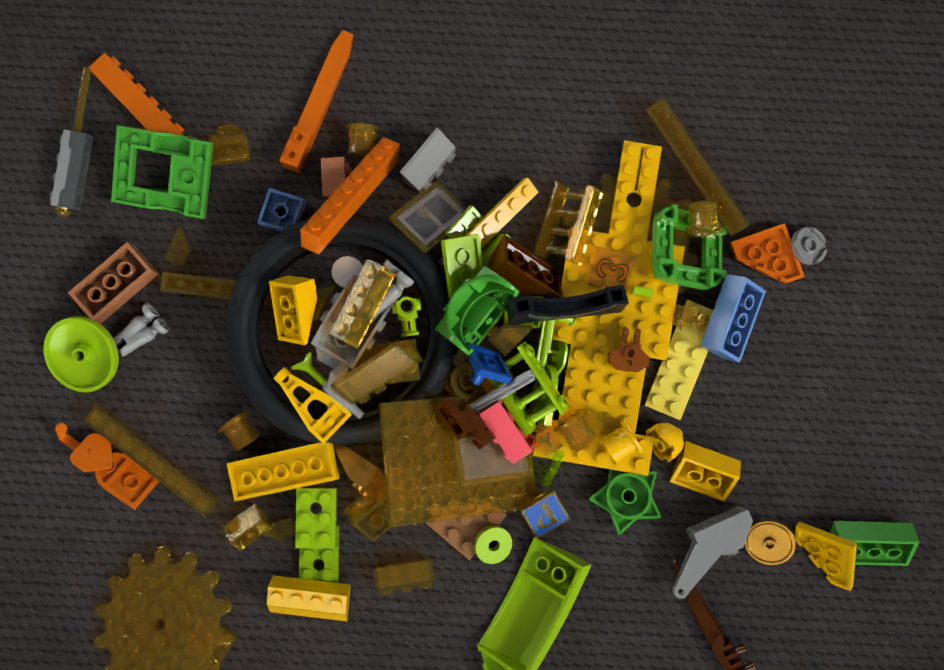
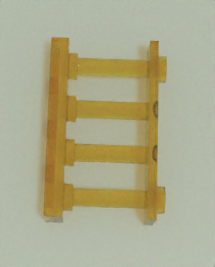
M556 181L539 238L535 245L534 254L547 260L549 253L566 255L565 259L581 266L603 192L592 185H587L584 193L568 191L569 188ZM565 199L582 200L580 210L563 209ZM559 218L577 219L574 229L557 227ZM554 235L571 237L568 248L553 246Z

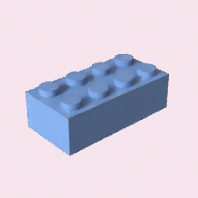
M727 274L722 283L720 294L716 300L700 347L720 358L740 363L766 290L746 277Z

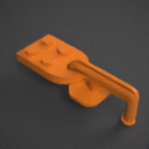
M58 423L55 426L58 440L74 450L70 456L71 463L83 472L95 471L98 484L133 510L141 504L160 481V477L130 456L119 452L112 453L110 441L97 433L90 434L80 443L66 433L68 429L66 424Z

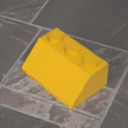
M686 441L682 452L677 457L669 482L725 501L740 478L741 461Z

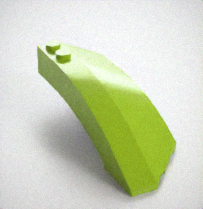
M534 537L509 592L488 629L477 644L478 651H481L484 661L482 664L483 669L537 670L563 626L592 564L573 553Z

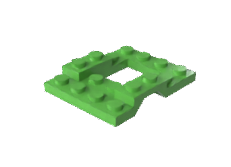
M117 125L111 202L147 209H164L178 212L184 216L205 219L213 142L168 132ZM137 149L171 155L168 190L134 185Z

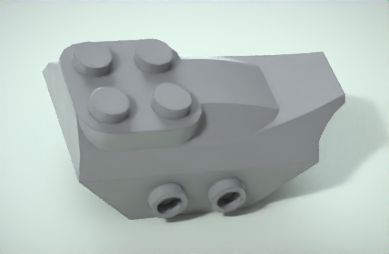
M355 274L342 292H337L331 301L333 306L330 311L325 310L321 316L320 321H322V324L311 342L316 348L317 359L332 369H335L342 363L351 369L355 367L365 349H371L375 342L373 336L376 331L380 333L387 323L384 319L394 304L393 302L375 321H371L367 314H363L358 310V307L371 290L372 285Z

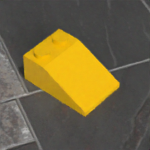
M288 275L269 281L278 340L306 345L317 302L314 279Z

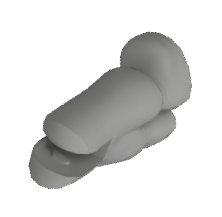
M387 259L383 263L386 276L377 278L371 290L358 307V310L363 314H367L371 321H375L389 305L396 301L402 295L404 288L410 287L414 283L411 278Z
M149 303L142 305L143 316L133 318L113 338L116 346L124 341L127 343L119 350V354L122 357L153 340L157 333L166 334L170 331L166 322L162 318H158L160 314ZM154 321L150 327H147L150 322Z

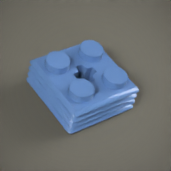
M269 188L257 223L260 226L280 232L286 227L301 221L307 202L304 198ZM285 208L286 214L281 216L278 212Z

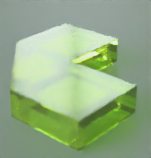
M556 449L550 466H547L541 485L550 486L554 475H556L565 452Z

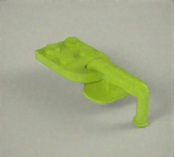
M577 317L542 321L536 358L556 389H558V376L566 365L568 345L563 341H552L555 321L565 322L569 326H573ZM537 378L535 380V385L532 387V391L541 387V384L539 383ZM547 393L532 401L528 414L533 415L553 403ZM553 412L537 422L551 426Z

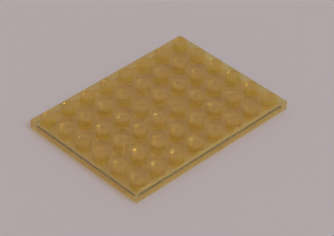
M515 392L518 398H523L527 395V392ZM484 395L451 397L450 399L456 404L458 410L463 412L468 404ZM446 398L379 403L389 527L529 509L536 505L532 452L512 464L510 460L503 456L499 443L496 444L493 440L480 450L468 439L467 435L458 440L435 409ZM528 404L525 405V409H526L527 412H528Z

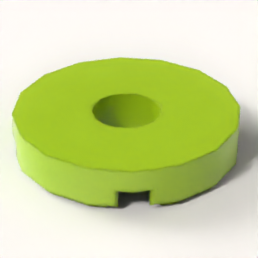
M487 526L476 535L474 551L477 557L484 563H499L510 554L512 538L503 527ZM496 540L497 545L494 548H489V543Z

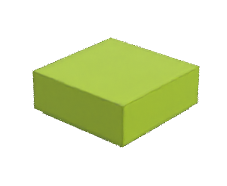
M634 286L631 289L630 295L650 299L653 297L654 290Z

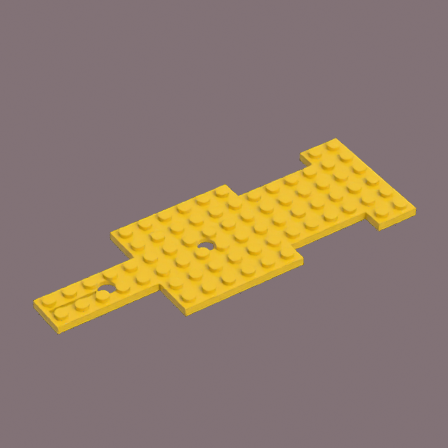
M624 140L608 234L570 228L561 281L562 296L583 295L605 289V287L624 285L629 304L620 313L577 317L573 326H569L565 322L555 321L552 341L559 340L570 345L562 395L568 402L569 409L563 415L559 413L558 420H552L551 426L538 423L533 456L646 476L649 474L654 437L635 434L646 368L636 373L615 370L607 362V356L609 352L619 347L623 328L627 327L629 330L627 343H633L635 329H640L639 344L641 349L652 359L667 361L679 285L665 283L654 277L652 241L647 240L662 146ZM630 193H637L641 197L639 206H629L626 198ZM673 245V260H677V264H682L685 247ZM601 259H609L614 265H627L629 270L626 280L617 282V277L622 276L623 270L618 269L612 272L609 264L602 265L601 270L606 276L605 278H600L596 272L597 263ZM634 286L653 289V297L648 299L630 295L631 289ZM628 360L625 362L626 366L630 365ZM624 420L632 428L642 448V453L636 450L616 463L608 453L601 438L621 427L620 421ZM547 432H549V443L552 447L547 442L539 439V437L547 440Z

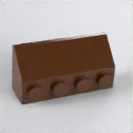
M504 234L489 260V269L512 284L521 296L563 298L561 272Z

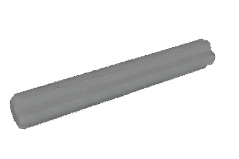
M532 370L522 373L508 384L505 383L468 404L466 409L471 406L476 413L533 382L535 380Z

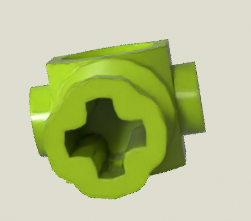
M403 297L399 301H395L392 306L393 314L397 313L398 320L402 323L403 333L401 337L419 335L415 319L418 318L417 311L421 310L420 298ZM404 300H408L412 304V308L408 312L403 311L400 307L401 302Z

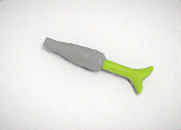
M311 352L306 354L304 361L291 367V370H301L311 375L323 386L325 394L332 397L358 419L364 415V412L358 408L340 385L333 391L327 388L328 380L312 366Z

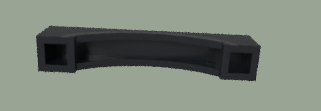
M624 285L605 287V289L583 295L563 298H534L531 295L511 297L506 305L509 324L515 325L620 313L629 304Z

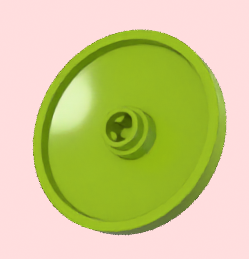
M82 316L68 317L54 324L44 340V358L50 372L62 385L78 392L96 391L107 385L117 372L119 355L116 343L111 334L95 320Z

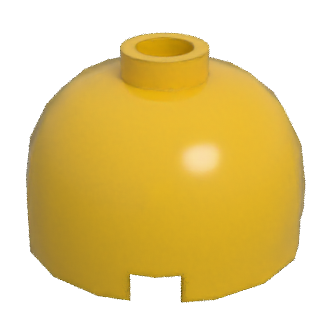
M658 423L646 431L645 436L654 437L652 451L660 460L667 459V462H670L682 452L684 439L683 433L678 427L670 423Z

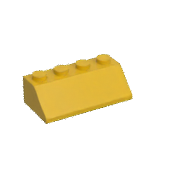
M273 575L268 585L267 606L269 611L273 613L347 622L351 585Z

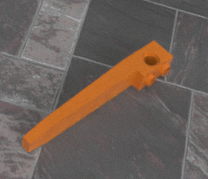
M342 30L332 44L296 127L294 126L279 160L283 168L301 174L349 59L354 37L352 33Z

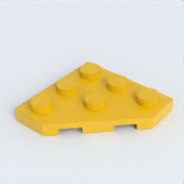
M798 522L795 532V541L798 545L805 547L810 553L808 557L817 568L821 567L827 574L826 578L831 584L851 591L854 583L857 543Z

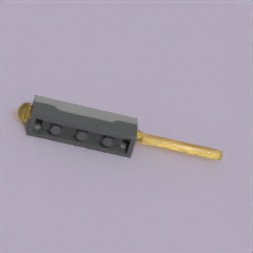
M83 67L74 126L71 131L63 130V134L60 137V153H58L56 158L57 170L53 175L54 187L50 193V205L56 206V213L61 217H67L71 214V211L68 209L78 211L81 209L94 138L89 134L81 133L91 69Z

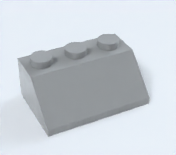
M438 128L433 131L400 171L402 180L419 194L422 191L426 192L431 187L432 179L434 177L438 178L444 171L442 167L447 162L451 163L456 156L455 146Z

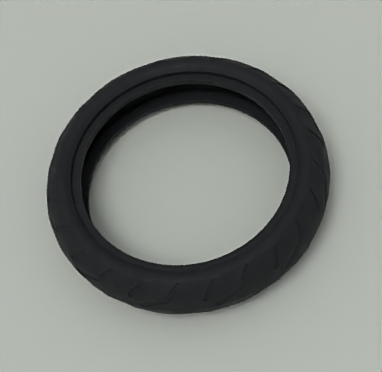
M353 214L324 249L332 247L362 248L380 254L394 262L414 281L421 294L427 312L429 332L423 362L409 385L391 401L364 412L360 419L352 414L326 441V443L345 445L346 447L365 445L383 440L405 430L421 418L444 391L453 372L459 350L456 345L435 330L444 317L443 308L449 301L445 271L435 257L423 244L403 229L383 220ZM306 219L286 227L269 239L244 266L229 300L225 335L231 367L241 390L253 406L284 432L305 441L322 443L308 430L282 387L273 379L274 377L264 359L260 343V318L264 302L270 291L269 281L278 279L293 263L313 253L301 247L300 229L309 220ZM307 407L308 412L315 420L320 419L326 413Z

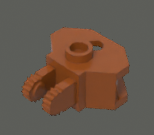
M627 327L623 328L619 347L609 352L607 356V362L615 370L636 373L649 366L650 357L641 349L639 344L640 329H635L633 343H627L629 330ZM626 360L630 362L629 366H626Z

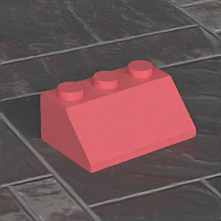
M502 400L481 410L479 414L480 419L485 422V427H488L496 437L493 441L496 444L499 443L502 448V454L507 460H510L513 464L533 452L536 439L532 433L527 436L524 435Z

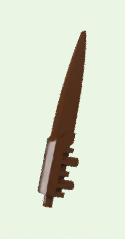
M674 559L673 566L678 576L681 566ZM694 586L686 596V599L704 636L724 670L757 669L754 661L748 664L742 662L739 654L747 651L744 644L733 647L730 638L724 640V631Z

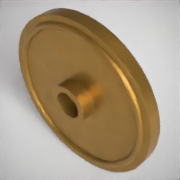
M761 520L751 525L745 541V547L749 555L756 561L766 565H778L792 557L796 541L794 534L785 524L776 520Z

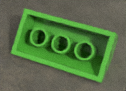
M834 521L830 530L831 534L857 543L855 565L908 566L920 542L913 523Z

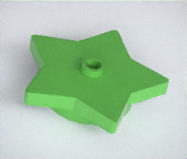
M609 469L606 485L589 498L590 502L609 512L618 535H621L637 519L661 518V514L652 497L657 475L656 471L649 472L648 476ZM625 493L629 494L630 499L628 501L624 500L623 495Z

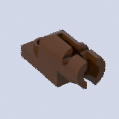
M447 397L435 407L438 414L458 440L467 435L468 439L480 450L496 438L491 430H484L485 422L480 419L471 406L460 412L456 404Z

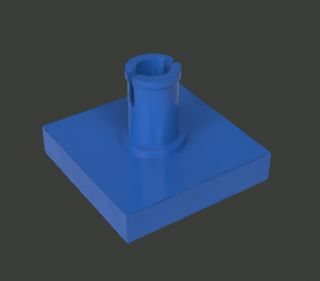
M467 343L474 350L470 356L467 355L474 370V373L470 376L474 384L480 385L484 378L506 384L511 381L512 376L498 351Z

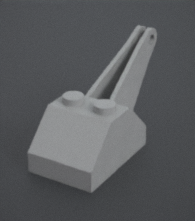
M737 506L686 529L692 543L672 588V592L677 598H685L721 555L732 556L739 552L738 549L743 548L753 522L748 509Z

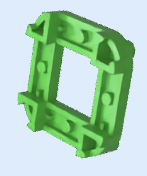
M675 204L657 212L654 215L652 230V267L654 277L665 283L700 290H707L717 286L727 274L726 270H722V236L727 234V229L722 227L716 218L717 215L712 212L706 215L680 209ZM674 229L702 235L701 268L677 264V260H673Z

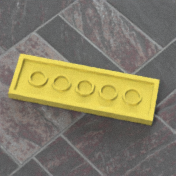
M686 300L670 339L667 361H661L644 406L681 420L708 353V350L700 347L713 313L712 309Z

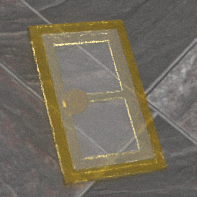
M436 181L390 215L388 219L414 242L422 252L426 253L446 237L445 232L467 208L439 181Z
M454 434L451 435L460 487L534 475L530 454L512 464L510 460L503 456L499 443L496 444L493 440L478 450L468 439L467 435L460 440Z

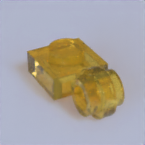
M676 304L672 324L689 329L692 327V322H695V326L706 328L710 319H708L709 316L703 313H698L695 317L694 308Z

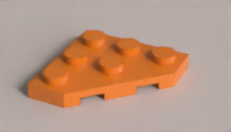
M785 223L729 243L737 262L783 284L805 277L799 260L796 259L792 252L791 238Z

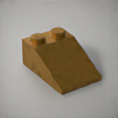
M333 444L348 477L353 482L352 486L363 497L367 498L370 496L375 499L388 479L378 467L345 445Z

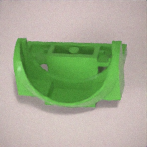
M484 266L476 277L467 278L453 293L443 308L444 317L435 330L470 356L474 350L467 343L479 346L506 311V305L510 298L518 296L519 291L507 280ZM496 292V293L493 295V297H491V296L488 295V294H490V293Z

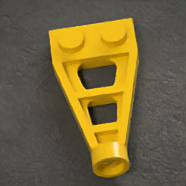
M285 367L273 378L280 384L308 430L323 444L352 415L350 411L332 397L292 375ZM287 377H289V380L286 383H284L283 381ZM298 386L303 387L310 393V397L304 403H300L293 394V391ZM312 400H319L328 407L326 413L318 420L313 419L307 409L308 404Z

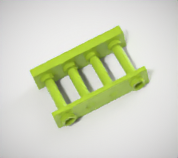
M525 341L517 347L519 353L504 363L509 369L524 359L538 379L541 387L523 398H518L515 392L501 400L524 435L527 436L537 428L536 422L555 410H558L560 415H563L569 407L566 398L560 395L535 357L534 349ZM488 378L494 389L505 384ZM547 393L553 403L533 415L528 414L525 405Z

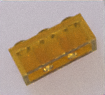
M432 558L375 566L373 569L376 593L381 592L382 595L392 594L393 590L401 589V592H408L413 590L412 587L420 586V589L431 588L432 584H435L436 581Z

